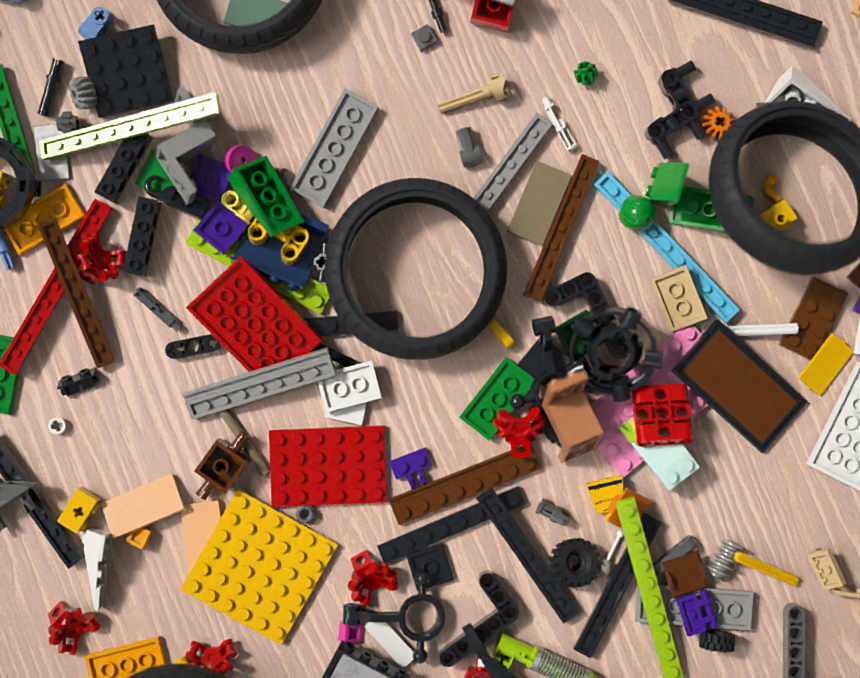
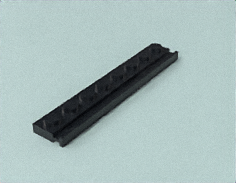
M668 0L669 3L810 49L815 48V43L823 21L759 0Z

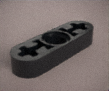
M212 334L170 342L165 347V353L171 359H178L217 351L221 347V343ZM211 337L217 341L214 348L208 345L204 346L205 350L202 351L203 345L200 339H203V343L209 342ZM191 341L198 343L199 347L196 352H191L188 349V344ZM184 342L186 354H183L184 351L176 352V356H174V353H170L173 345L176 348L183 347L181 343Z

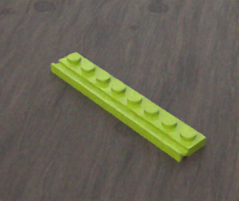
M197 220L185 244L230 266L232 264L230 258L231 256L234 257L240 241L237 239L223 256L193 232L201 221ZM263 276L277 292L319 314H322L329 300L327 286L310 277L303 292L299 290L294 292L289 290L287 285L282 283L280 285L274 284L269 281V278Z

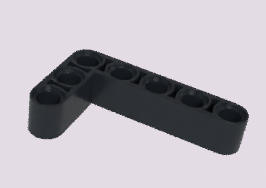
M590 272L582 273L546 291L543 296V302L548 307L557 306L579 294H582L591 313L610 307L595 276ZM584 276H588L591 279V284L588 287L584 286L581 282ZM567 284L572 285L574 288L572 295H568L564 291V287ZM549 293L556 295L557 300L555 303L548 302L547 295ZM592 293H596L599 296L597 304L590 301ZM608 315L607 320L602 321L597 317V325L602 323L603 327L609 325L610 320L616 318L614 315ZM617 331L614 338L604 339L613 357L623 359L629 355V347L625 343L626 339L623 333ZM618 345H622L625 349L621 356L617 355L615 351Z
M489 570L482 571L478 579L481 588L496 609L473 625L475 630H482L484 632V635L480 638L483 643L506 628L519 616L517 605L495 574ZM485 576L493 578L492 582L488 585L482 582ZM498 591L504 593L501 600L493 598L494 594ZM508 607L515 609L514 614L511 616L505 614V610ZM493 618L500 621L496 627L489 625L490 620ZM464 632L441 648L439 661L444 667L455 665L474 651ZM461 641H465L469 645L466 649H460L458 644ZM449 652L453 655V658L446 661L442 656L444 653Z

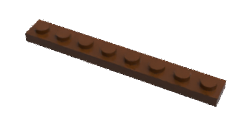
M581 154L523 296L541 303L600 161Z
M53 218L37 224L97 369L115 362L57 219Z

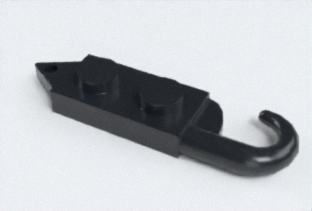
M152 175L145 181L144 187L148 195L197 220L203 219L211 210L208 205L209 202L195 196L192 203L187 205L175 186L166 187L162 193L152 189L151 182L153 180H161V176Z

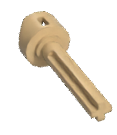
M503 72L490 76L489 85L437 103L440 113L490 97L491 95L496 97L497 101L511 97L509 89L504 86L506 80Z

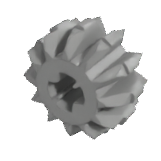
M87 76L72 79L69 83V91L75 107L80 110L94 107L97 104L96 98L98 96L96 95V89L92 80Z

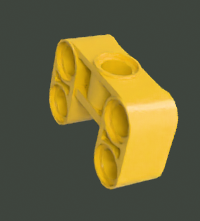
M256 218L248 229L249 240L254 245L263 244L269 236ZM296 226L275 235V237L285 242L281 250L282 261L286 265H294L309 244L308 232L302 227ZM255 231H260L262 236L254 238L252 234ZM302 235L305 237V241L297 242L295 238ZM292 251L295 253V256L287 258L285 253Z

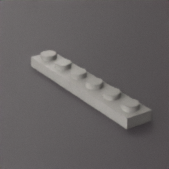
M539 113L535 114L475 195L474 199L487 212L551 127L552 123Z

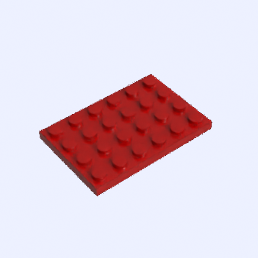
M242 255L186 306V309L248 372L308 354L323 340Z
M384 425L269 430L272 507L387 502Z

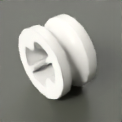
M60 417L53 418L48 423V429L53 434H62L67 428L66 421ZM56 420L58 423H62L60 431L53 429Z

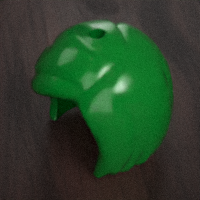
M632 195L623 201L618 219L620 223L630 230L645 231L652 226L655 220L656 209L653 203L645 196Z

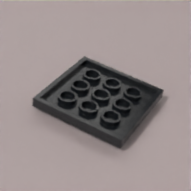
M155 24L78 41L87 77L94 83L96 95L98 96L96 98L97 104L95 105L98 118L174 101Z

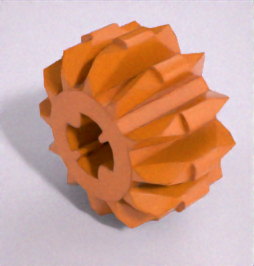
M717 106L714 108V111L710 109L707 111L708 115L703 116V120L706 122L702 126L704 128L708 127L706 133L711 132L712 139L717 135L720 140L724 132L735 122V119L729 118L733 113L729 112L726 114L727 108L725 107L720 112V108ZM720 120L722 124L717 126L715 123Z

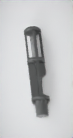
M142 287L134 291V297L169 328H173L176 332L180 331L182 326L177 322V319L143 290Z

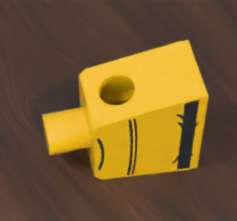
M620 475L584 483L597 513L604 512L606 521L611 514L609 505L614 496L623 494V478Z

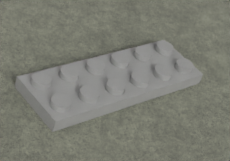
M344 89L292 183L290 190L324 208L376 114L378 106Z
M637 584L635 621L648 623ZM658 584L669 624L683 625L676 599H672L668 585ZM704 588L707 589L709 596L713 600L711 604L714 612L717 613V628L751 631L753 591ZM700 590L691 592L695 593L697 600L702 598ZM704 606L699 607L702 616H705V615H706L705 607H704ZM705 623V627H710V623Z

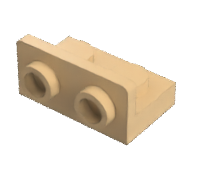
M815 548L808 554L809 562L813 566L817 580L823 590L842 587L846 584L831 548L822 550Z

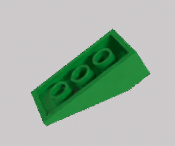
M267 156L233 169L228 177L229 182L238 197L271 237L304 223L303 218Z
M683 186L679 201L671 206L668 223L727 234L714 212L709 190ZM746 195L753 207L754 198L751 195Z

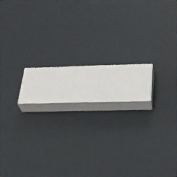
M367 622L364 625L367 631L402 669L413 660L412 655L414 651L388 622Z

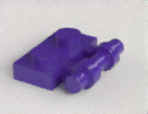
M707 589L700 590L702 598L698 600L695 593L675 598L688 637L706 632L705 623L709 622L712 629L718 627L717 613L713 610L711 604L713 600L709 596ZM701 606H704V607H705V610H706V615H705V616H702L699 607H701Z

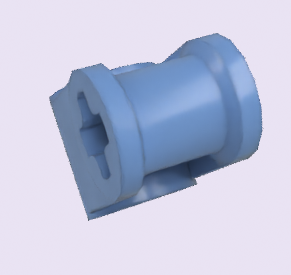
M103 7L94 8L88 18L80 25L78 34L85 39L103 36L113 23V15Z

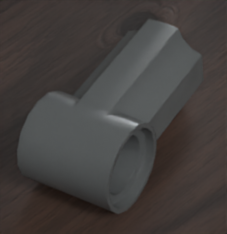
M471 127L455 131L463 167L482 163L479 147L476 146Z

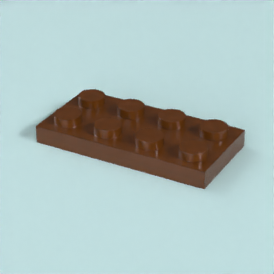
M814 276L811 277L789 322L798 324V333L783 334L778 345L811 361L823 345L848 293Z

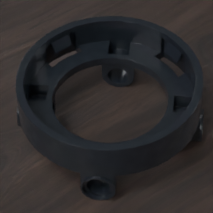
M0 138V157L5 159L13 168L17 187L12 201L0 210V230L20 220L28 211L33 198L40 197L42 190L41 181L35 179L34 170L27 156L17 146L4 138Z

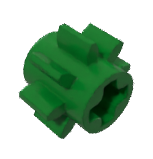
M588 61L579 63L577 66L578 70H574L577 83L581 82L584 86L593 84L595 77L599 76L595 64L591 65Z

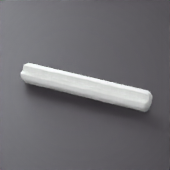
M797 323L726 326L736 336L797 334L799 330Z

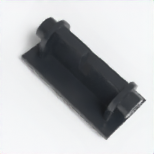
M95 367L92 369H82L78 374L72 376H63L58 382L57 389H60L63 396H70L80 392L78 386L80 384L83 390L97 386V383H100L98 376H94Z

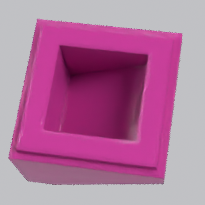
M340 622L338 640L361 643L363 623L344 625L343 622Z

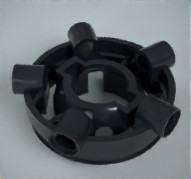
M629 306L626 308L606 307L591 313L587 317L584 314L580 315L571 325L575 331L569 349L571 364L566 366V371L568 375L573 372L581 373L585 371L588 377L586 381L588 387L601 393L612 394L614 402H624L631 398L630 391L639 388L649 379L654 368L661 369L664 352L658 351L655 334L639 310ZM621 315L619 320L612 319L609 325L603 327L602 323L597 325V317ZM638 324L644 328L651 340V344L646 346L644 365L639 363L643 353V342H638L639 332L636 330ZM617 331L628 336L625 343L630 351L629 360L621 367H618V365H607L597 356V347L600 342L606 338L615 337ZM578 342L586 344L588 358L595 367L593 372L599 375L598 377L591 373V366L584 354L579 355ZM633 368L641 371V373L630 379L629 375L611 378L612 375L618 376L628 373Z

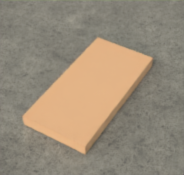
M172 473L101 503L112 539L114 540L186 510Z
M219 500L184 504L186 510L181 511L188 573H190L221 518Z

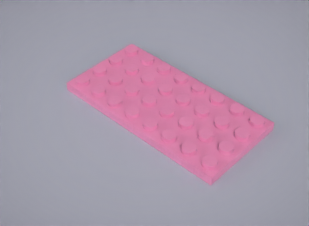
M693 324L676 330L658 346V351L664 352L661 369L654 368L649 379L641 386L685 384L671 370L702 336ZM644 359L641 360L639 363L644 365ZM633 368L624 376L629 375L630 379L641 373V371ZM687 386L689 406L692 410L691 419H693L708 404ZM631 391V398L624 402H614L612 394L603 393L590 404L603 430L597 448L623 478L643 462V459L618 428L634 415ZM658 393L655 395L660 400L665 399L662 394ZM677 411L680 417H686L685 412ZM664 412L657 413L660 418L667 417Z

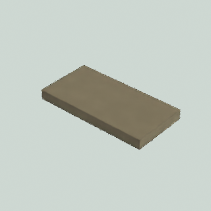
M536 161L507 232L543 246L572 175Z

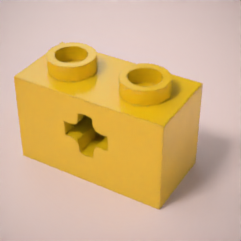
M83 487L77 488L57 522L76 534L82 530L85 531L90 524V516L92 514L95 515L101 506L99 504L101 498ZM81 507H82V508H83V509H82L83 514L80 515V514H79L80 510H79L78 508H81Z

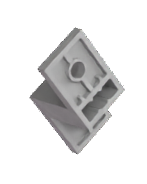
M185 87L177 90L175 104L194 99V96L190 91L187 92ZM205 118L189 122L190 128L159 144L157 148L156 158L187 205L194 201L197 186L192 178L189 179L187 177V171L183 163L212 148L216 136L212 124H208Z

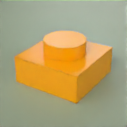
M141 528L129 533L125 542L145 550L153 532Z

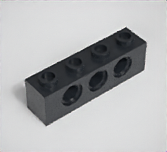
M144 134L123 140L94 193L116 204L153 137L149 134Z
M138 196L123 272L146 277L162 202Z

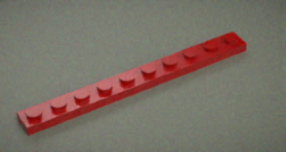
M97 199L93 200L67 245L77 270L81 264V260L77 259V255L84 253L80 247V241L87 239L91 232L98 235L113 209ZM55 268L0 361V367L14 375H17L65 292Z

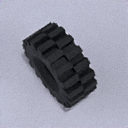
M582 538L563 540L562 543H558L556 545L557 548L552 550L551 553L554 556H551L549 561H553V565H549V567L554 569V572L551 574L553 577H558L556 580L558 583H563L565 587L575 588L584 587L591 584V580H596L597 576L595 574L600 573L601 570L597 568L598 565H601V561L597 560L600 554L599 552H594L597 548L590 546V541H584ZM572 555L577 556L580 560V567L576 571L570 569L568 564L569 558Z

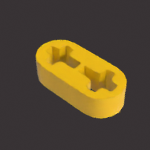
M493 318L487 327L509 350L516 343Z

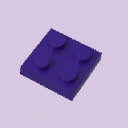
M198 154L189 179L192 178L197 186V195L222 203V196L227 192L230 184L228 177L231 173L224 162Z
M217 201L193 232L224 256L248 225Z

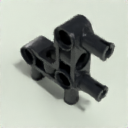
M691 60L678 68L674 67L665 70L658 79L660 89L663 95L669 99L673 106V111L667 116L659 117L645 130V137L652 145L657 146L664 160L674 154L666 138L680 128L689 126L697 140L707 135L699 121L700 114L704 109L713 105L715 99L711 93L697 101L692 98L682 81L683 77L696 70ZM664 76H670L673 80L672 84H667L664 81ZM685 108L690 109L692 112L691 117L684 115L683 110ZM650 129H658L659 136H653Z

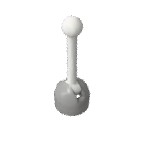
M622 530L617 531V538L607 558L600 560L601 565L597 566V568L601 569V572L607 575L612 570L610 559L620 538L624 536Z

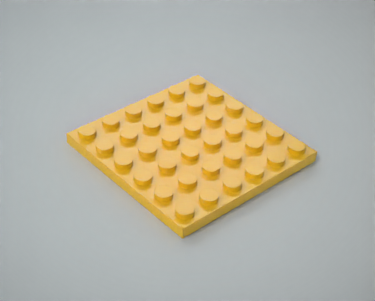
M237 488L180 590L282 645L338 543Z

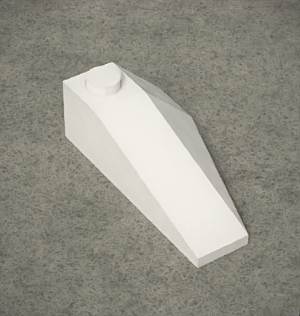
M793 66L778 79L765 101H802L829 108L843 115L849 121L851 120L816 84Z
M90 528L84 532L82 543L85 544L84 553L94 610H99L103 607L113 539L110 530Z

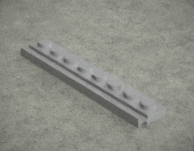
M327 347L183 392L182 396L186 401L185 404L193 420L335 376L337 372Z

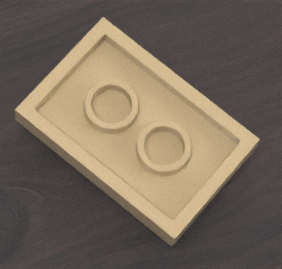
M687 264L650 278L671 332L708 319Z

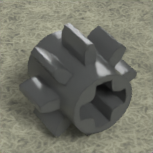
M72 111L62 112L61 117H57L56 126L58 131L65 134L79 130V118L72 115Z

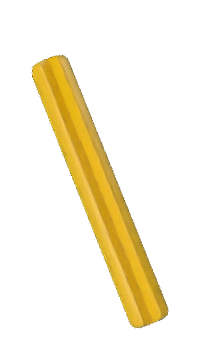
M740 551L735 553L734 560L740 564L792 586H796L799 578L791 573Z

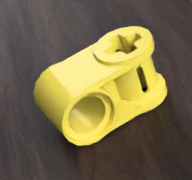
M225 192L222 196L223 205L249 225L253 214L236 192ZM231 199H236L233 205H228Z

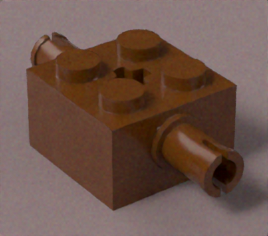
M240 431L232 444H228L221 438L217 439L194 470L195 473L205 479V482L196 492L197 496L202 495L201 499L206 500L214 487L226 494L251 461L241 452L244 445L250 439L249 435L244 436L245 432ZM222 462L225 463V467H226V468H224V469H221V468H220V467H221V464H220V463H222Z

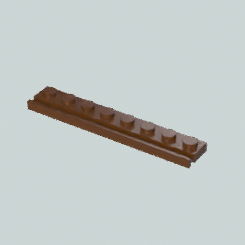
M530 443L531 457L512 458L511 450L389 498L388 500L398 525L541 469L532 444ZM522 445L519 446L515 451L518 453H523L526 451V449L523 448Z

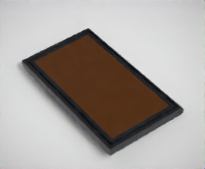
M716 319L671 370L761 453L769 447L807 403L797 391L719 319Z

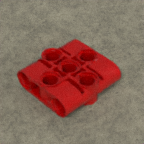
M686 384L644 385L631 391L637 446L683 445L694 442L691 424L692 410L689 406ZM658 393L662 394L665 399L660 400L655 395ZM677 411L685 412L686 417H680ZM664 412L667 417L660 418L657 413ZM638 414H646L647 419H640ZM664 430L668 432L669 436L663 437L659 432Z

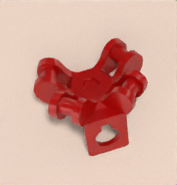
M91 232L87 239L80 241V247L84 253L77 255V259L81 260L83 265L79 272L81 279L92 285L99 281L108 282L110 278L118 279V269L124 267L127 251H110L100 245L99 237ZM111 257H117V262H111Z
M538 407L532 408L524 418H514L507 410L499 409L498 417L493 421L494 426L498 429L497 436L505 438V441L511 444L512 458L531 457L530 443L535 440V436L539 437L543 434L541 427L546 422L544 416L541 415L540 409ZM521 445L526 449L523 453L515 451Z
M367 550L351 558L354 571L351 575L352 580L348 582L347 588L352 591L351 599L353 601H359L360 605L365 607L370 602L372 592L379 587H384L390 591L398 589V582L396 581L398 574L394 570H389L387 563L378 565L377 562L371 560ZM360 558H366L363 565L357 564Z
M60 601L48 614L51 624L48 627V633L51 635L49 637V644L58 645V653L69 652L70 655H75L78 639L85 631L95 632L99 630L101 624L95 620L96 616L93 612L82 614L81 607L76 608V611L69 612V610H66L64 603ZM60 609L58 613L59 615L57 617H54L56 611ZM67 638L72 639L70 645L66 644Z
M227 639L219 647H204L199 642L192 641L190 644L191 649L186 652L185 656L193 661L192 665L202 666L225 676L229 670L232 671L234 669L229 660L235 658L238 653L233 648V640ZM198 651L203 652L201 658L196 655Z

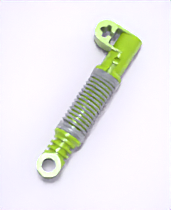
M504 633L501 634L491 655L497 662L500 661V654L497 652L508 656L509 658L503 656V664H501L507 670H509L513 659L526 664V667L541 675L544 674L547 678H597L594 672L587 668L578 667V664H572V661H566L565 658L563 659L556 654L553 656V653L550 654V651H544L542 647L530 646Z

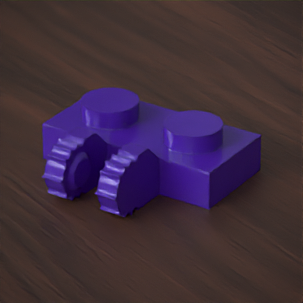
M425 447L389 461L395 478L399 479L407 476L411 489L416 488V484L411 476V473L418 471L420 482L423 485L427 484L422 469L432 465Z

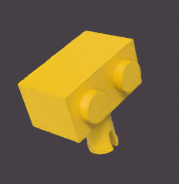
M786 199L780 200L759 214L761 218L776 230L790 228L794 225L793 221L797 219Z

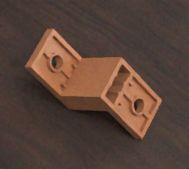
M585 371L581 373L573 372L564 380L556 379L550 382L542 403L562 445L558 455L560 463L596 449L603 434V430L583 392L588 379Z

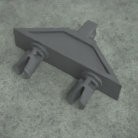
M0 478V509L14 499L20 502L26 514L37 508L29 497L28 490L40 482H4ZM0 516V531L8 526Z

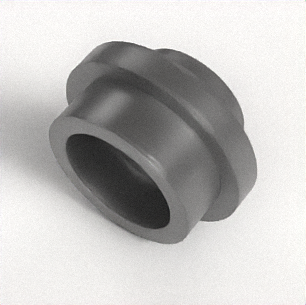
M299 506L296 510V517L301 523H310L315 517V510L312 506ZM304 510L309 511L308 517L303 516L302 512Z

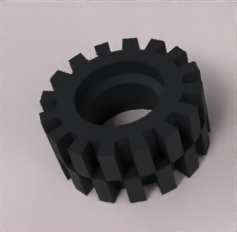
M706 629V632L700 633V648L723 653L734 652L735 634Z

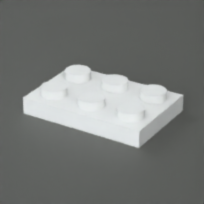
M373 361L338 369L335 376L318 381L325 412L382 398Z

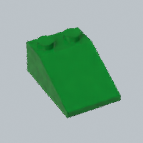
M659 163L656 167H653L650 178H653L651 185L647 186L645 196L653 204L665 208L676 204L679 201L690 164Z

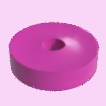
M235 145L227 152L225 164L231 173L234 168L256 160V156L248 146Z

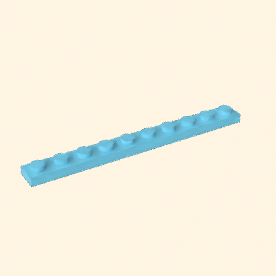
M608 171L593 185L618 212L623 201L631 196ZM655 220L649 229L637 231L673 269L687 264L700 298L724 323H727L740 310Z

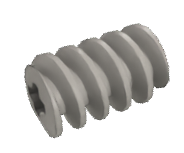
M722 539L721 542L725 547H717L721 553L713 554L717 560L710 559L713 567L706 566V569L710 574L726 583L723 576H730L726 570L733 571L734 569L730 563H738L734 560L735 553L738 550L745 551V549L730 540Z

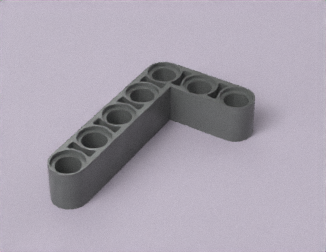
M791 602L786 604L783 609V678H805V611L796 603ZM793 609L798 610V613L795 617H791V611ZM797 628V634L791 636V630ZM794 647H797V653L795 655H791V650ZM797 667V672L791 675V669Z

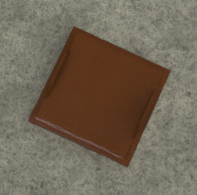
M699 551L662 562L672 599L708 587Z

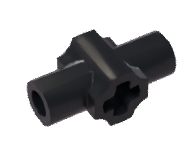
M328 243L320 244V253L314 258V265L317 267V282L326 283L325 264L322 265V263L325 262Z

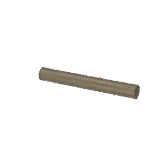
M226 409L219 412L235 437H237L239 432L243 430L230 411ZM248 440L243 448L261 474L264 475L270 471V468L251 441Z

